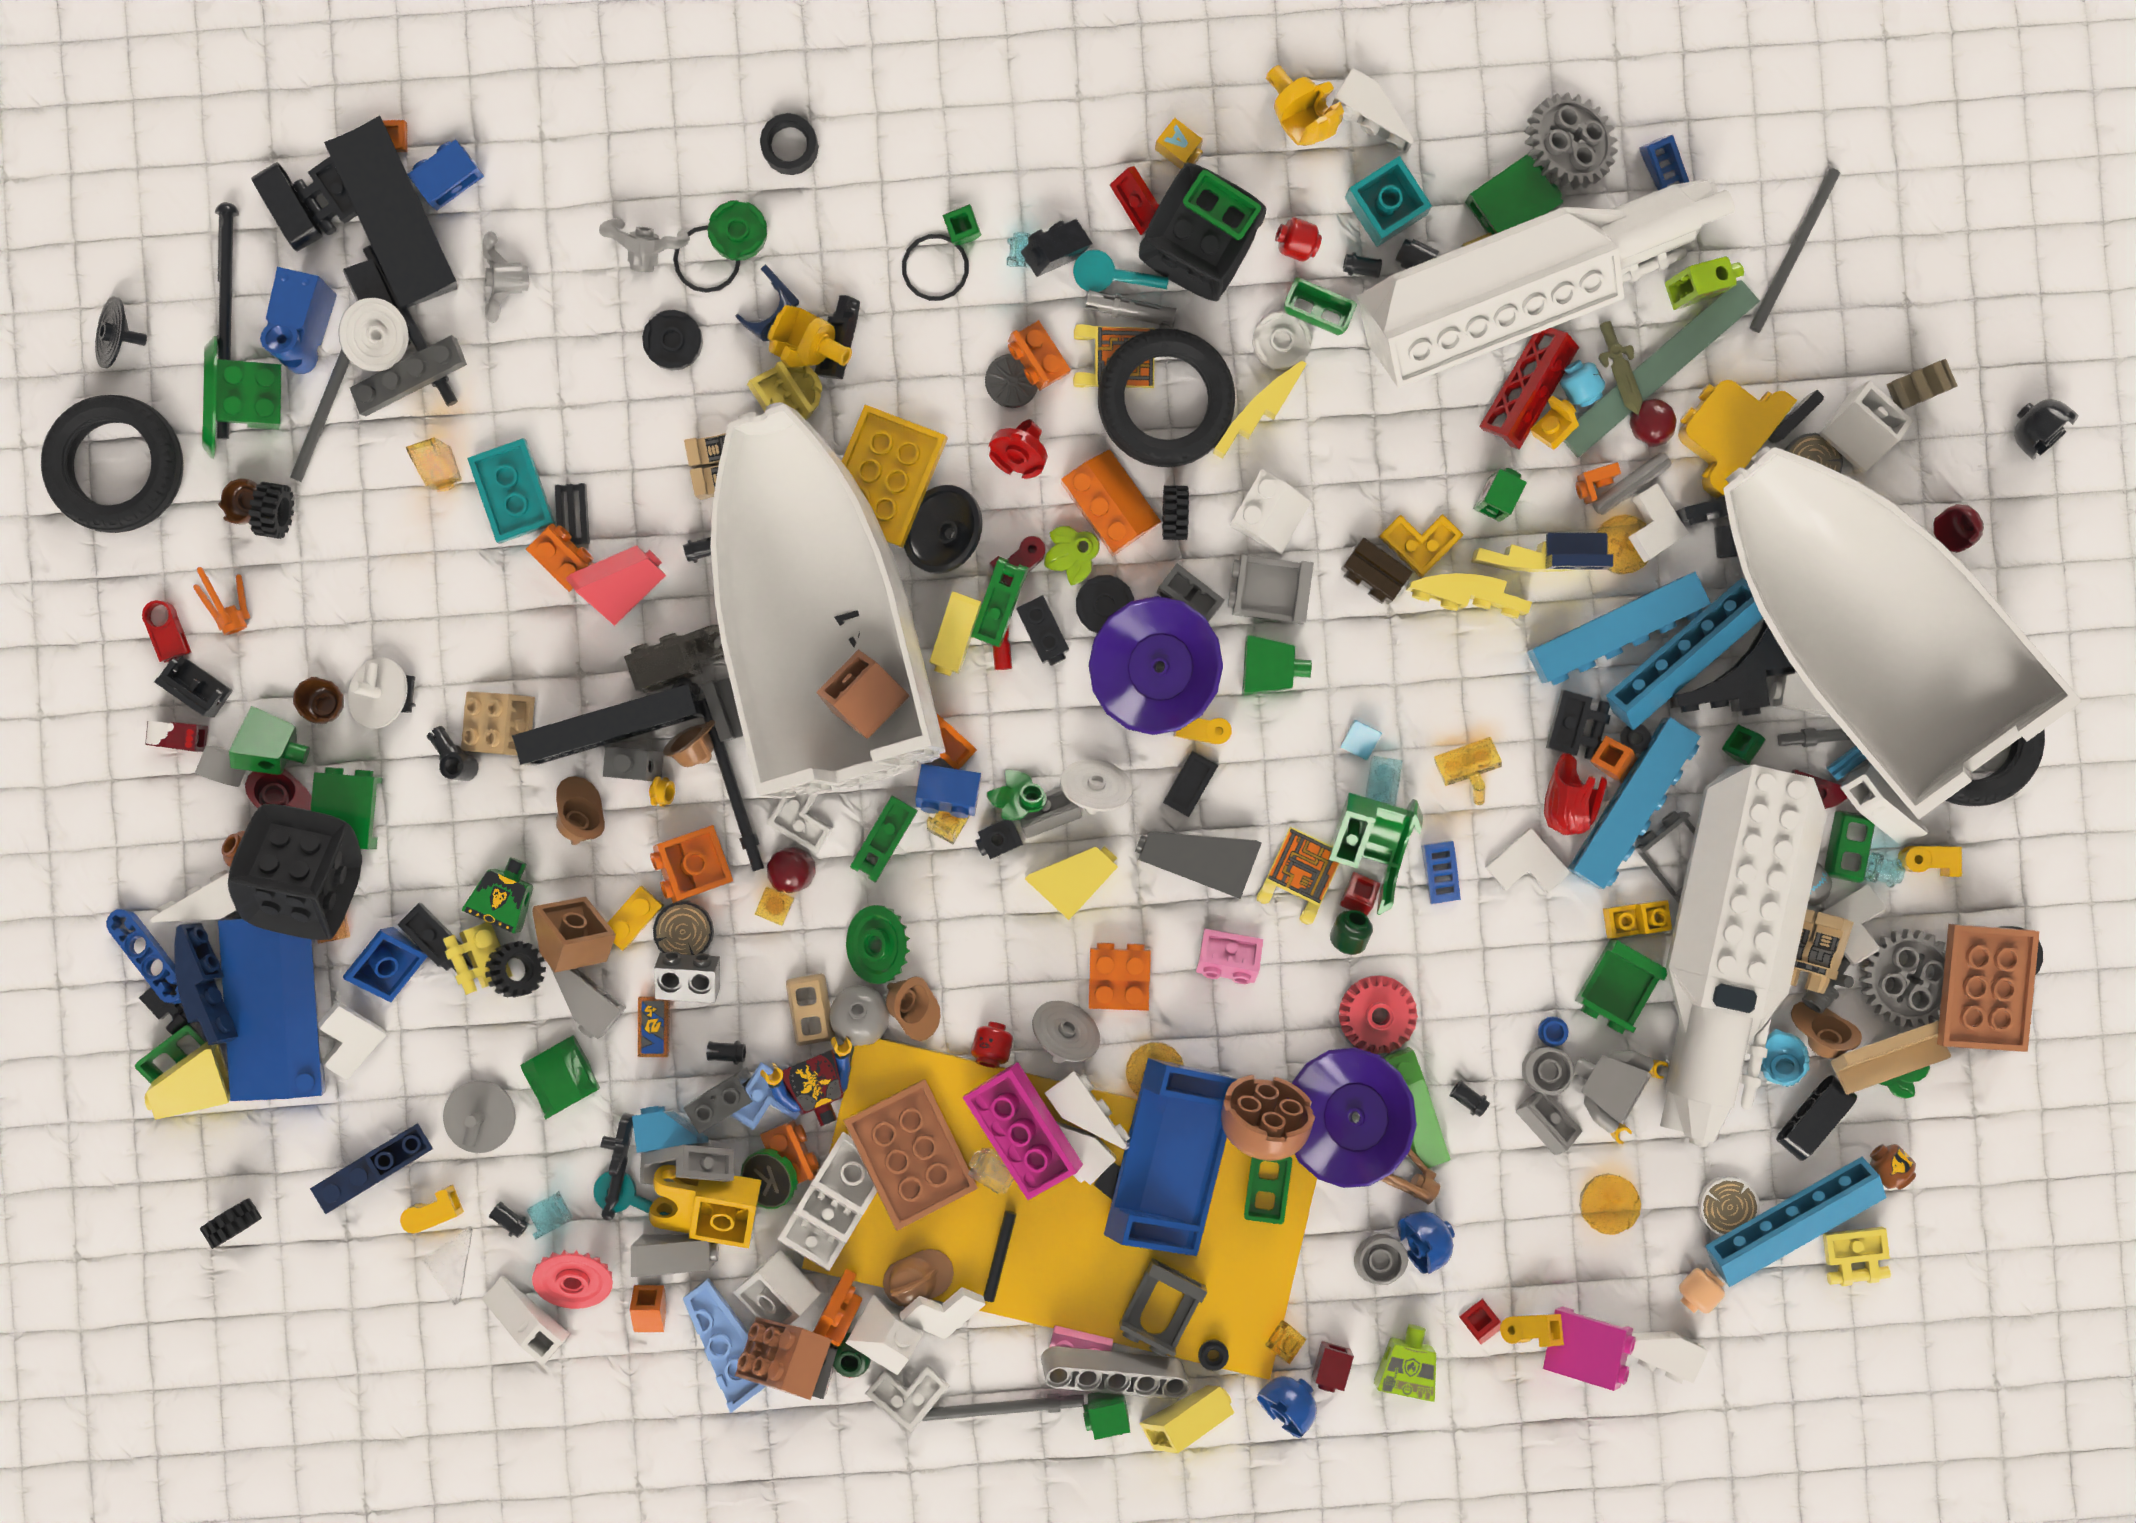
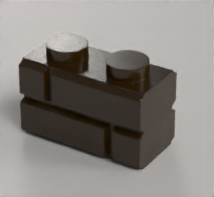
M1365 537L1361 539L1341 567V570L1345 572L1343 577L1348 582L1357 587L1361 583L1370 590L1368 595L1381 604L1384 601L1391 603L1413 573V571Z

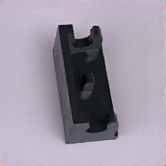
M183 656L179 660L173 658L154 681V683L205 717H215L233 692L228 686Z

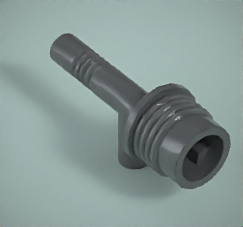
M1843 955L1837 970V979H1830L1824 994L1806 990L1802 1001L1813 1011L1823 1013L1834 999L1839 997V993L1834 988L1835 985L1846 988L1853 986V977L1844 975V972L1850 965L1845 955Z

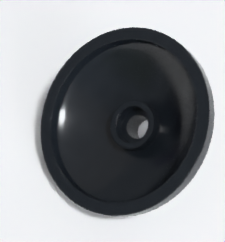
M940 485L926 491L904 544L905 552L915 566L929 573L942 574L957 569L971 557L979 543L983 525L982 513L975 498L966 490L954 485Z

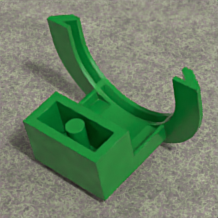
M213 336L204 347L202 447L210 458L213 459L215 456L216 422L247 424V428L279 430L281 416L282 364L217 359V336Z
M1349 792L1331 841L1329 860L1354 868L1359 867L1362 857L1387 864L1377 905V915H1381L1393 907L1395 888L1402 859L1414 827L1417 833H1421L1423 814L1416 799H1412L1407 809H1403Z

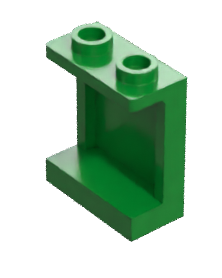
M1525 155L1470 193L1465 203L1488 236L1557 210L1563 203L1561 199L1562 193L1555 183H1550L1546 176L1541 175L1544 167L1542 165L1533 166L1537 160L1536 158L1533 159L1532 156Z
M325 767V773L314 772L310 811L331 815L347 822L356 834L360 849H377L378 837H372L377 784H382V778L373 777L374 771L355 770L354 775L343 774L344 768Z
M1610 939L1575 1001L1583 1005L1580 1011L1594 1019H1597L1599 1015L1609 1020L1607 1026L1620 1034H1623L1625 1030L1634 1033L1636 1027L1633 1026L1658 981L1666 979L1668 975L1665 967L1620 941Z

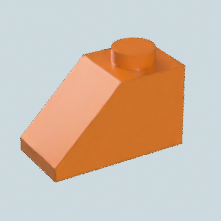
M937 714L946 750L940 756L952 768L959 770L977 749Z

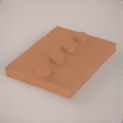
M1948 924L1937 1045L2028 1052L2040 931Z
M925 1079L843 1120L896 1231L978 1189Z

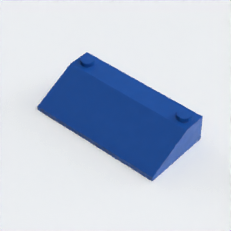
M243 919L218 920L221 970L224 975L222 978L223 1001L238 1035L234 1040L226 1042L230 1102L322 1096L326 1089L324 1066L320 1062L312 947L315 940L265 930Z
M1148 1058L1129 1132L1130 1139L1127 1140L1129 1148L1124 1151L1104 1231L1105 1236L1121 1245L1192 1256L1198 1255L1227 1139L1222 1127L1221 1110L1227 1089L1237 1078Z

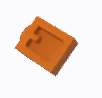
M1618 462L1583 472L1577 476L1578 482L1575 483L1578 497L1584 499L1585 505L1597 500L1593 484H1595L1596 489L1614 483L1613 478L1621 474Z

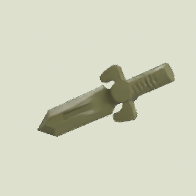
M1611 321L1600 324V329L1608 352L1600 354L1598 359L1605 368L1609 366L1608 358L1613 361L1611 369L1624 405L1639 415L1643 400L1629 361L1625 360L1622 355L1624 353L1629 360H1632L1634 358L1633 346L1622 347L1618 343Z

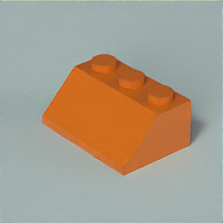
M1110 449L1084 462L1061 479V485L1112 557L1161 523V520Z

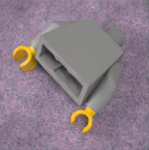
M1613 1051L1608 1057L1602 1055L1596 1065L1581 1057L1574 1067V1074L1586 1080L1581 1090L1585 1094L1584 1105L1596 1124L1610 1133L1612 1138L1619 1144H1624L1618 1138V1135L1623 1130L1632 1134V1131L1624 1124L1650 1077L1664 1078L1657 1074V1067L1659 1065L1668 1067V1063L1653 1060L1636 1051Z

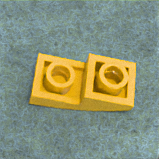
M1668 900L1603 908L1607 938L1672 930Z

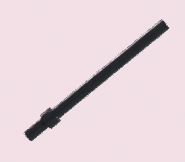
M372 246L365 247L363 252L368 260L373 259L393 305L400 311L406 321L409 337L417 352L426 349L428 345L408 308L400 309ZM446 375L431 384L433 387H437L444 402L449 407L456 404L458 400L448 384L449 377Z
M706 698L699 700L704 712L703 718L705 723L713 720ZM714 725L708 733L714 744L713 749L742 836L739 840L742 849H746L752 871L754 872L764 868L757 847L760 843L757 834H753L725 744L720 742Z

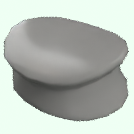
M1542 1046L1533 1049L1526 1055L1522 1063V1076L1527 1086L1535 1092L1553 1096L1561 1094L1569 1087L1574 1077V1067L1569 1056L1562 1050L1555 1047Z
M1378 1233L1368 1237L1357 1248L1354 1256V1267L1358 1275L1365 1281L1377 1285H1389L1404 1274L1409 1261L1407 1250L1402 1243L1390 1235Z

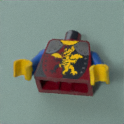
M835 1037L831 1039V1045L835 1053L833 1050H829L784 1070H781L775 1063H772L774 1071L771 1075H767L764 1070H761L760 1074L768 1082L775 1100L791 1112H799L801 1115L814 1110L820 1126L836 1121L837 1117L831 1103L843 1098V1092L848 1087L851 1069L849 1052L852 1049V1044L848 1037H846L842 1045L837 1044Z

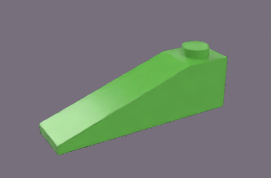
M1406 1047L1382 1056L1402 1074L1414 1097L1417 1127L1411 1145L1412 1151L1427 1168L1450 1161L1442 1131L1414 1050Z

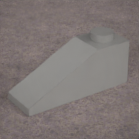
M578 968L556 973L552 970L571 1015L579 1024L578 1029L589 1038L596 1037L599 1039L603 1037L626 1007Z

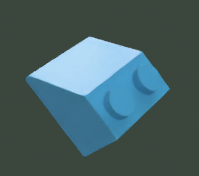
M665 1106L640 1109L641 1115L632 1116L637 1153L680 1145L708 1143L707 1135L703 1132L699 1134L691 1123L676 1112L665 1111Z

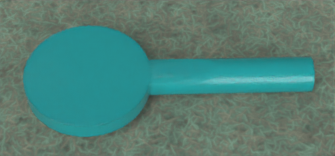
M1089 250L1082 253L1077 258L1073 267L1076 283L1087 292L1089 290L1103 291L1110 286L1112 281L1167 289L1168 277L1115 269L1112 259L1100 250Z
M609 1171L603 1173L596 1180L593 1189L595 1201L602 1209L606 1206L605 1197L608 1195L612 1178L609 1175ZM625 1172L619 1201L613 1210L615 1213L621 1212L631 1205L649 1213L653 1202L636 1194L635 1182ZM660 1212L659 1214H660V1215H668V1214H670V1213Z

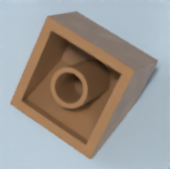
M587 897L533 907L532 912L539 951L555 973L607 962L616 934Z

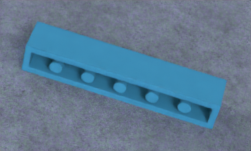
M1692 572L1527 651V654L1541 683L1544 684L1551 681L1554 686L1569 679L1568 673L1577 668L1581 673L1596 666L1594 660L1604 655L1608 660L1623 653L1621 647L1631 642L1635 647L1650 640L1648 634L1658 629L1662 634L1677 627L1675 621L1685 616L1687 621L1696 618L1703 612L1702 608L1710 605L1711 602L1696 572Z
M1744 578L1738 580L1606 695L1612 712L1632 730L1636 729L1763 619L1747 581Z
M1671 717L1662 718L1651 736V742L1647 749L1638 756L1623 783L1617 789L1567 868L1569 871L1598 889H1605L1606 886L1610 887L1619 875L1617 868L1622 860L1626 862L1635 850L1633 843L1638 835L1643 836L1650 827L1651 821L1648 819L1654 810L1658 811L1664 805L1667 799L1665 795L1670 785L1674 786L1683 774L1681 767L1686 759L1691 760L1699 749L1697 742L1701 736Z
M1863 1156L1705 1245L1713 1267L1729 1287L1733 1286L1886 1199L1880 1175Z

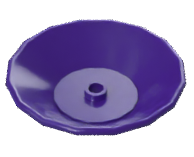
M1154 596L1131 601L1107 618L1094 638L1088 667L1092 691L1108 716L1128 730L1157 735L1181 730L1203 715L1218 693L1223 661L1219 639L1205 616L1183 601ZM1162 661L1165 664V668L1159 673L1156 666Z
M1355 1047L1328 1050L1307 1062L1292 1081V1084L1300 1088L1312 1101L1310 1107L1315 1116L1310 1136L1305 1145L1295 1153L1298 1162L1318 1180L1341 1188L1371 1186L1393 1174L1410 1152L1417 1127L1414 1097L1402 1074L1382 1056ZM1354 1112L1360 1115V1120L1357 1123L1352 1119Z

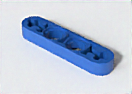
M123 909L111 912L107 918L106 927L141 975L163 1002L181 1003L178 986L175 989L177 994L170 995L173 991L170 984L177 985L175 964L134 912ZM121 918H126L124 925L128 930L119 928L122 925ZM143 937L146 942L145 949L137 954L134 950V943L138 938ZM159 959L163 964V969L160 974L154 976L151 972V966L155 960Z

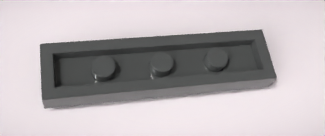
M451 335L394 364L393 367L350 387V391L359 414L366 417L466 366L467 363L457 338Z

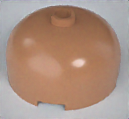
M1254 1075L1245 1076L1234 1081L1227 1089L1221 1110L1222 1127L1229 1141L1244 1154L1267 1161L1285 1159L1297 1153L1310 1136L1315 1120L1310 1107L1312 1101L1300 1088L1281 1078L1273 1077V1081L1255 1079Z

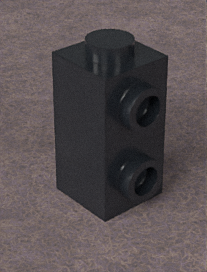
M1077 218L1067 223H1064L1062 220L1051 226L1046 232H1043L1041 229L1027 238L1029 243L1021 251V254L1035 276L1039 277L1077 260L1093 243Z
M1042 595L1017 607V613L1042 664L1049 662L1050 666L1065 660V653L1069 652V647L1044 596Z

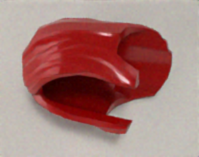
M1562 753L1558 759L1548 785L1544 804V816L1548 827L1563 835L1582 834L1590 830L1598 815L1607 784V779L1602 776L1598 789H1593L1596 780L1593 776L1588 777L1586 783L1583 784L1577 773V760L1571 754Z

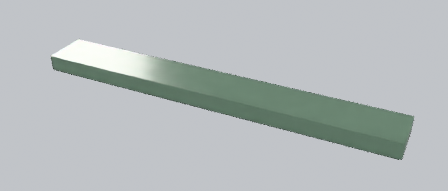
M1742 280L1737 281L1736 286L1724 292L1632 371L1643 401L1760 302ZM1618 385L1577 419L1579 426L1563 441L1577 458L1632 412L1625 407Z

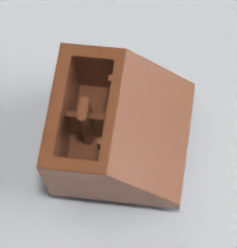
M859 649L816 692L833 714L866 739L909 697V694L877 662Z

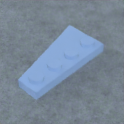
M708 1278L683 1297V1301L695 1330L700 1335L705 1347V1354L708 1361L712 1364L720 1390L722 1389L727 1400L726 1404L731 1414L766 1386L735 1376L737 1362L744 1352L749 1331Z

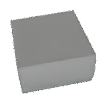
M206 745L195 774L226 785L239 787L246 770L230 767L228 750L218 746Z

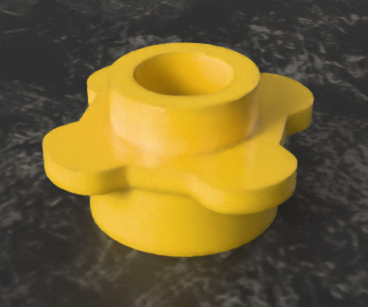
M656 776L650 785L649 796L652 806L659 804L664 807L666 804L672 803L675 796V785L673 781H669L668 777L661 779L660 776Z

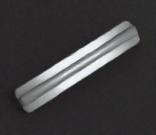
M1658 453L1592 503L1595 511L1601 515L1606 514L1664 472L1672 464L1669 457L1665 453Z

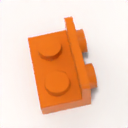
M1039 320L1019 332L1015 330L1010 334L1008 349L1014 359L1021 361L1025 367L1024 374L1030 384H1035L1039 391L1070 373V367Z
M552 523L526 550L570 592L573 587L566 580V577L571 573L594 564L592 562L594 558L585 548H578L570 540L572 536L565 528L560 525L556 527Z
M790 1120L760 1134L765 1149H774L778 1151L777 1154L781 1157L786 1156L791 1161L796 1170L798 1184L815 1178L817 1169L820 1168L814 1152L809 1153L804 1142L808 1139L801 1124L797 1125L795 1120Z
M845 1269L813 1330L816 1334L832 1339L831 1343L836 1346L841 1345L862 1302V1297L854 1293L856 1287L852 1286L857 1274L848 1269Z

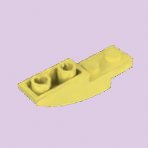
M1455 573L1429 576L1412 581L1406 587L1407 591L1413 592V598L1429 602L1431 598L1440 601L1441 607L1452 611H1458V608L1468 606L1469 600L1472 599V604L1477 607L1490 609V606L1502 609V615L1518 619L1519 615L1529 614L1532 604L1530 601L1504 593L1507 581L1477 574Z

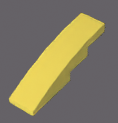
M1300 361L1278 376L1255 396L1231 423L1213 453L1223 459L1238 434L1249 439L1263 414L1274 420L1307 363Z
M1545 541L1538 544L1536 551L1516 545L1506 547L1504 554L1478 548L1474 551L1471 560L1472 563L1505 570L1525 572L1569 571V569H1546Z

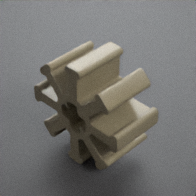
M1946 359L1886 384L1893 402L1902 410L1958 387Z

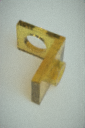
M938 811L934 818L928 817L927 831L954 845L970 816L968 815L967 818H957L952 816L950 812Z

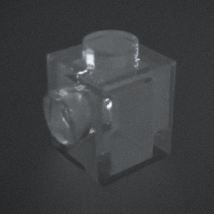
M982 1148L981 1151L975 1152L969 1162L971 1169L967 1174L968 1176L997 1194L1008 1191L1014 1178L997 1151L992 1148Z

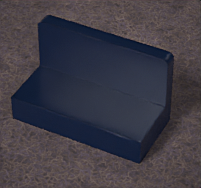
M1606 533L1546 534V569L1607 570L1613 567V554H1608V535Z

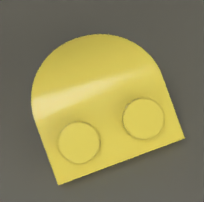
M782 361L777 362L774 368L750 379L747 383L764 412L768 405L781 402L797 410L805 420L810 418L819 405L822 392L821 381L813 369L809 366L790 368Z

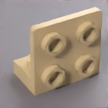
M466 692L461 749L469 752L517 755L512 735L532 730L535 697Z

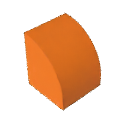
M1605 736L1590 761L1603 773L1622 784L1638 758L1631 748Z
M634 1285L629 1310L634 1332H664L666 1319L664 1285Z

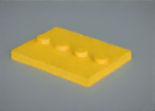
M864 405L843 456L842 463L850 471L871 505L886 541L903 548L948 437L892 414Z

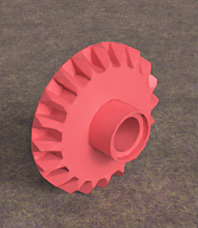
M1369 976L1354 983L1344 994L1339 1008V1022L1346 1038L1355 1047L1374 1054L1390 1053L1401 1048L1406 1041L1410 1040L1418 1018L1416 1003L1409 990L1397 980L1386 976ZM1377 1008H1384L1387 1015L1382 1023H1374L1372 1020V1013Z
M564 1250L561 1255L552 1252L549 1258L543 1257L541 1263L536 1264L532 1277L534 1289L540 1297L553 1305L571 1309L587 1308L602 1302L610 1294L613 1284L612 1272L608 1271V1264L601 1263L600 1257L591 1258L589 1253L582 1255L577 1250L574 1253H568Z

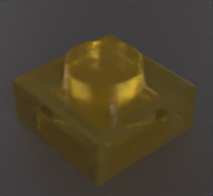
M767 886L754 915L783 926L795 898Z
M1281 1320L1265 1346L1284 1362L1290 1364L1307 1339L1290 1324Z

